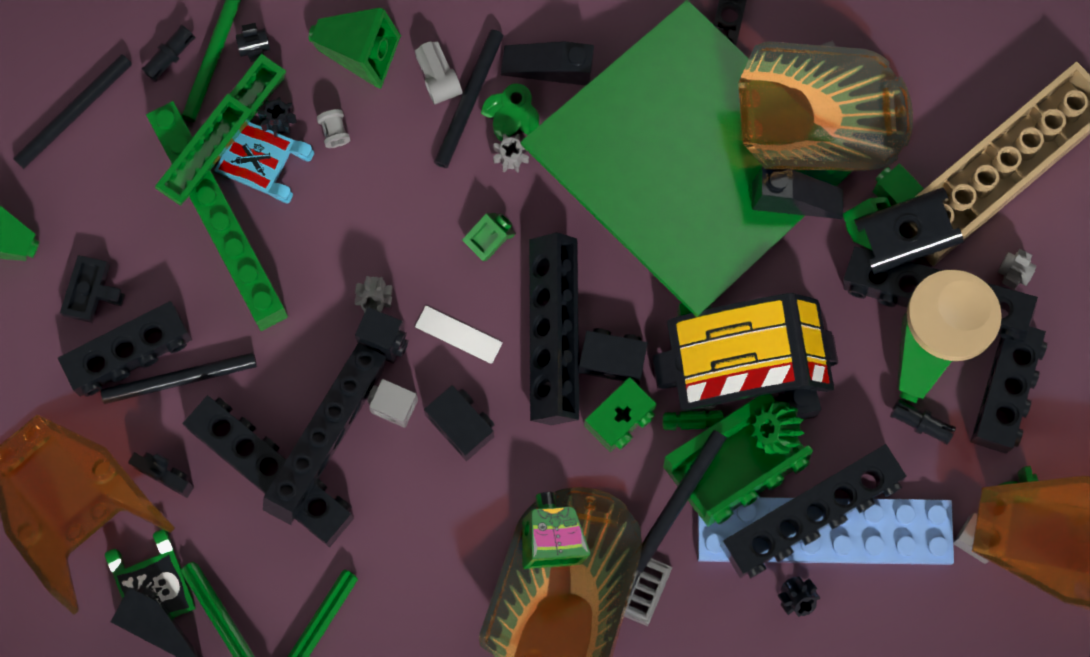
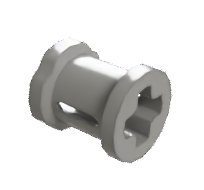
M329 110L317 116V122L322 125L326 138L324 140L326 148H336L351 141L349 134L346 133L342 121L344 114L342 110Z

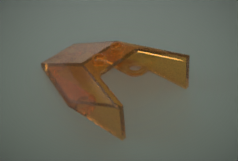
M36 415L0 445V514L4 532L47 591L73 615L79 611L68 564V557L111 518L121 511H127L168 532H172L175 529L106 447L44 417Z
M1075 476L983 487L981 489L972 552L1063 603L1090 610V477Z

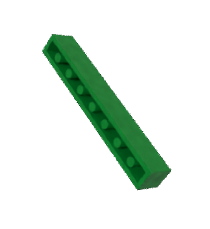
M174 101L146 114L172 164L193 138ZM209 171L189 197L260 331H263L288 318V315L213 174Z

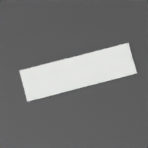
M425 306L415 325L416 328L490 364L493 363L503 343L428 306Z

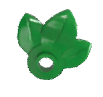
M518 83L509 85L503 93L493 94L488 97L481 110L482 115L494 118L493 130L499 141H503V134H506L509 138L518 129L529 135L539 126L540 121L538 111L531 105V92L526 86ZM514 93L522 95V101L519 104H514L511 101Z

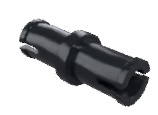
M180 25L179 29L165 44L161 43L157 47L159 51L141 70L153 81L157 82L158 78L172 63L176 64L180 60L178 56L196 37L185 26Z
M901 399L897 400L890 414L891 418H895L915 428L914 432L918 434L923 432L946 445L954 435L952 432L956 430L955 426H951L931 416L930 411L926 409L921 411L903 402Z

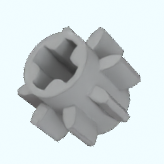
M503 134L501 144H493L494 151L499 153L493 156V162H501L503 172H506L508 169H515L518 173L522 162L529 163V156L523 154L527 150L520 144L519 134L515 138H508L506 134ZM512 150L516 151L511 157L506 156V153H510Z
M1021 249L1015 255L1008 252L998 270V273L1004 275L1002 283L1013 289H1016L1019 283L1027 286L1037 265L1031 263L1033 255Z
M366 276L364 284H356L355 305H361L364 313L367 307L379 312L382 311L384 306L391 307L392 285L386 286L383 277Z

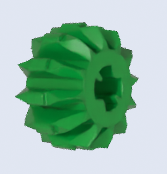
M776 401L762 404V409L754 411L757 420L750 424L755 427V432L751 436L758 438L756 447L764 449L765 453L770 455L788 454L792 452L793 447L801 445L798 436L805 433L800 429V424L804 419L797 417L798 408L790 406L785 401Z

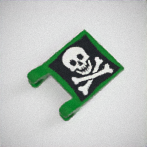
M159 530L153 533V538L160 555L125 568L119 550L112 549L105 553L106 561L112 571L122 600L129 587L138 590L140 585H143L158 593L155 599L164 604L173 618L196 609L166 530Z

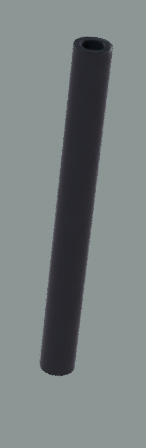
M491 29L434 160V163L439 167L448 168L504 35L497 30Z
M121 54L13 158L14 161L25 169L132 66V63Z
M252 352L100 390L104 404L256 368L257 362L255 354Z
M713 429L642 542V546L638 551L639 553L642 549L637 568L638 572L642 573L726 441L727 437Z

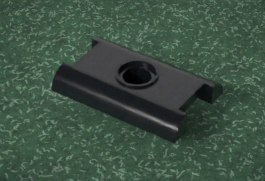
M944 187L854 219L858 232L865 230L875 258L870 259L869 262L874 274L964 243L960 228H952L943 202L948 200V196ZM910 223L915 225L918 230L916 236L913 238L901 236L899 230L904 224Z

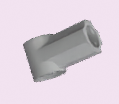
M429 41L414 50L416 59L425 76L424 81L434 105L462 94L457 75L453 69H450L438 41Z

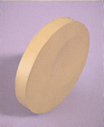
M961 270L939 271L925 278L916 287L907 307L908 326L916 342L933 356L949 361H963L980 355L994 341L1001 325V308L993 290L979 277Z

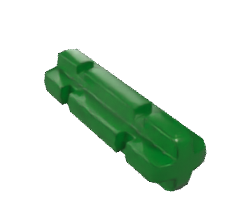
M713 410L709 413H706V411L680 412V415H676V412H665L662 416V425L664 430H676L677 427H680L681 430L706 429V426L712 427L724 419V415L721 410Z

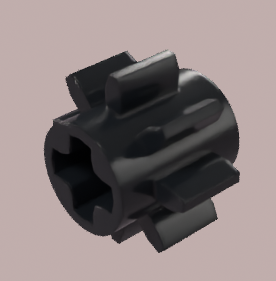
M256 23L242 25L243 33L236 35L240 56L248 55L250 62H255L261 54L264 55L263 52L270 50L266 29L258 30Z
M280 97L270 102L265 100V111H258L259 120L263 121L261 123L262 130L273 131L274 137L284 132L289 134L290 123H297L296 115L292 113V103L285 104L281 101Z
M800 576L790 578L783 583L781 593L778 594L782 602L780 605L787 615L793 611L798 617L809 615L815 610L817 600L820 599L816 592L818 588L810 578L803 582Z

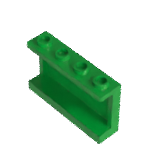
M771 394L758 396L665 456L663 468L678 487L713 429L727 437L688 499L707 527L715 522L718 525L724 523L734 514L733 510L741 505L744 508L750 506L759 498V493L767 488L770 491L774 490L785 481L784 477L791 472L798 474L810 464L809 460L813 449L810 445L804 447L801 442V445L793 447L792 452L788 454L770 455L765 453L764 449L756 447L758 438L751 436L755 432V427L750 423L757 420L754 411L762 409V404L775 402Z

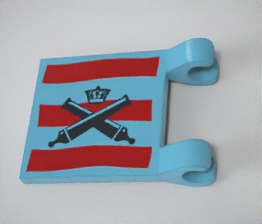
M249 122L222 155L214 171L288 204L293 197V193L290 192L288 186L275 182L290 153L309 162L314 156V151L310 144L290 139L281 134L274 137L273 131H263L261 126Z

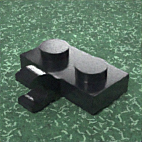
M77 256L60 310L62 316L93 323L99 300L122 306L125 294L120 293L121 289L104 286L110 264L107 261Z
M134 452L128 461V464L137 471L186 498L189 497L194 488L187 481L189 476L174 467L171 471H168L169 459L158 453L153 456L146 452L144 456H141Z

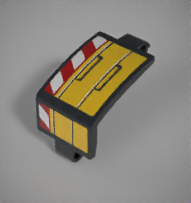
M796 293L779 294L704 310L698 317L690 313L671 318L667 321L671 350L653 356L657 388L668 389L677 387L680 408L686 411L794 389L822 392L834 390L831 366L839 363L834 335H832L831 331L824 330L819 300Z

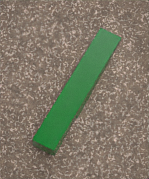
M261 54L230 94L227 93L155 185V189L181 206L265 104L264 101L268 100L283 82L286 70Z

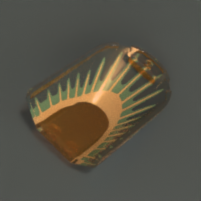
M763 42L755 45L738 82L743 144L765 169L872 171L884 168L899 159L897 156L910 141L913 128L911 98L901 76L897 77L889 67L890 62L874 51L860 48Z
M573 487L555 491L557 508L573 507L575 509L590 550V556L581 565L523 569L522 522L523 518L531 510L537 509L535 501L523 513L515 528L479 634L480 646L495 657H613L642 551L640 526L638 521L627 510V505L615 496L593 488Z

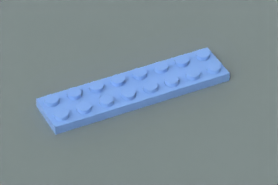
M759 497L750 506L744 508L741 505L733 510L734 514L724 523L718 525L715 522L709 527L706 526L698 515V561L730 562L720 546L722 541L794 498ZM835 498L836 502L841 505L849 504V499ZM873 499L876 503L875 505L860 514L857 509L846 515L848 521L833 530L829 525L819 531L821 537L805 546L803 542H800L793 546L794 553L780 561V563L952 565L954 563L952 500ZM810 506L807 508V515L811 520H822L823 514L818 507ZM784 522L780 524V532L783 536L788 538L795 536L796 530L791 523ZM757 538L752 541V547L757 553L765 554L768 552L769 546L765 540ZM773 558L768 562H777V560Z

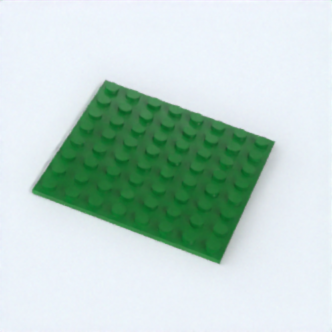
M686 0L525 137L520 144L682 304L698 317L805 217V215L752 210V182L763 166L746 147L782 149L793 147L803 142L831 143L835 142V140L820 126L812 124V118L772 80L741 78L749 58ZM794 170L834 186H838L853 172L845 170Z

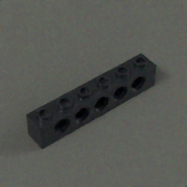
M555 232L529 239L530 421L547 425L579 420L577 238Z
M854 246L843 279L844 290H847L850 295L864 299L868 296L878 299L879 303L888 307H895L896 305L908 307L913 292H904L900 287L905 283H912L917 287L925 278L942 270L908 262L874 274L869 262L870 259L875 258L873 251ZM874 275L886 277V281L881 284H875L870 279ZM987 283L995 293L1000 308L1008 312V316L1001 318L998 332L1000 337L1013 342H1017L1019 339L1026 341L1038 297Z
M358 342L263 499V511L289 525L293 523L367 400L371 389L382 375L386 356Z
M207 395L182 424L188 431L266 494L287 460L277 453L280 447L267 436L262 440L253 432L257 428L243 416L238 421L230 414L233 410L232 407L220 397L214 401ZM229 423L231 426L229 433L225 436H217L216 428L218 425ZM246 442L254 443V450L250 455H239V449L242 444ZM267 463H278V470L274 475H263V467ZM318 479L295 520L330 548L353 521L354 517L349 512L352 508L351 505L338 495L335 499L325 492L328 487ZM317 501L325 502L327 507L322 515L314 516L310 513L313 503Z
M884 444L726 538L720 546L738 576L741 578L748 574L751 579L767 569L765 563L775 558L777 562H780L794 553L793 546L800 542H803L806 546L820 538L821 534L819 531L828 525L833 530L848 521L846 515L857 509L860 514L876 504L873 498L883 493L885 497L894 494L902 488L900 482L907 475L887 444ZM864 474L873 476L876 480V488H866L861 482V476ZM837 490L845 491L849 496V504L841 505L837 503L834 498V492ZM810 506L818 507L823 514L822 520H811L807 515V508ZM784 522L791 523L796 530L795 536L791 538L783 536L780 532V524ZM757 538L765 540L769 546L768 552L765 554L757 553L752 547V541Z

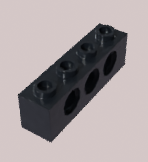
M169 301L58 357V360L73 391L80 397L83 395L88 397L98 393L103 385L112 380L113 382H119L130 376V371L140 366L146 368L155 364L159 360L158 357L168 352L172 354L181 351L187 346L186 343L192 339L176 307ZM155 331L162 332V337L158 342L148 343V337L151 333ZM128 345L134 347L130 356L126 358L120 357V351L123 347ZM105 360V366L101 371L92 372L94 362Z
M1030 326L1026 341L1019 339L1017 342H1013L1000 337L971 443L1005 454L1011 451L1014 446H1019L1023 436V429L1019 428L1022 417H1027L1031 407V400L1027 399L1030 388H1035L1040 372L1035 370L1038 359H1043L1048 345L1047 342L1043 341L1046 331ZM1013 353L1023 355L1026 364H1017L1013 359ZM1005 382L1014 383L1018 390L1017 394L1009 393L1005 389ZM998 410L1008 414V424L1002 423L997 419L996 412Z

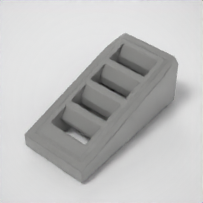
M652 558L647 567L663 573L660 579L644 571L642 573L637 571L624 617L647 627L673 568ZM640 578L657 584L658 587L654 590L638 582ZM635 589L653 596L652 601L635 595ZM632 600L648 607L647 613L629 606L630 601Z

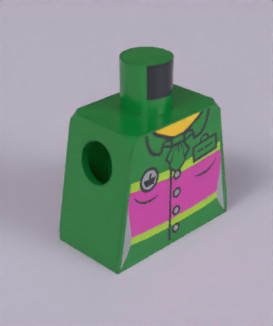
M553 492L537 494L535 496L537 509L531 510L523 518L522 522L523 569L581 565L590 556V550L575 509L573 507L557 508Z

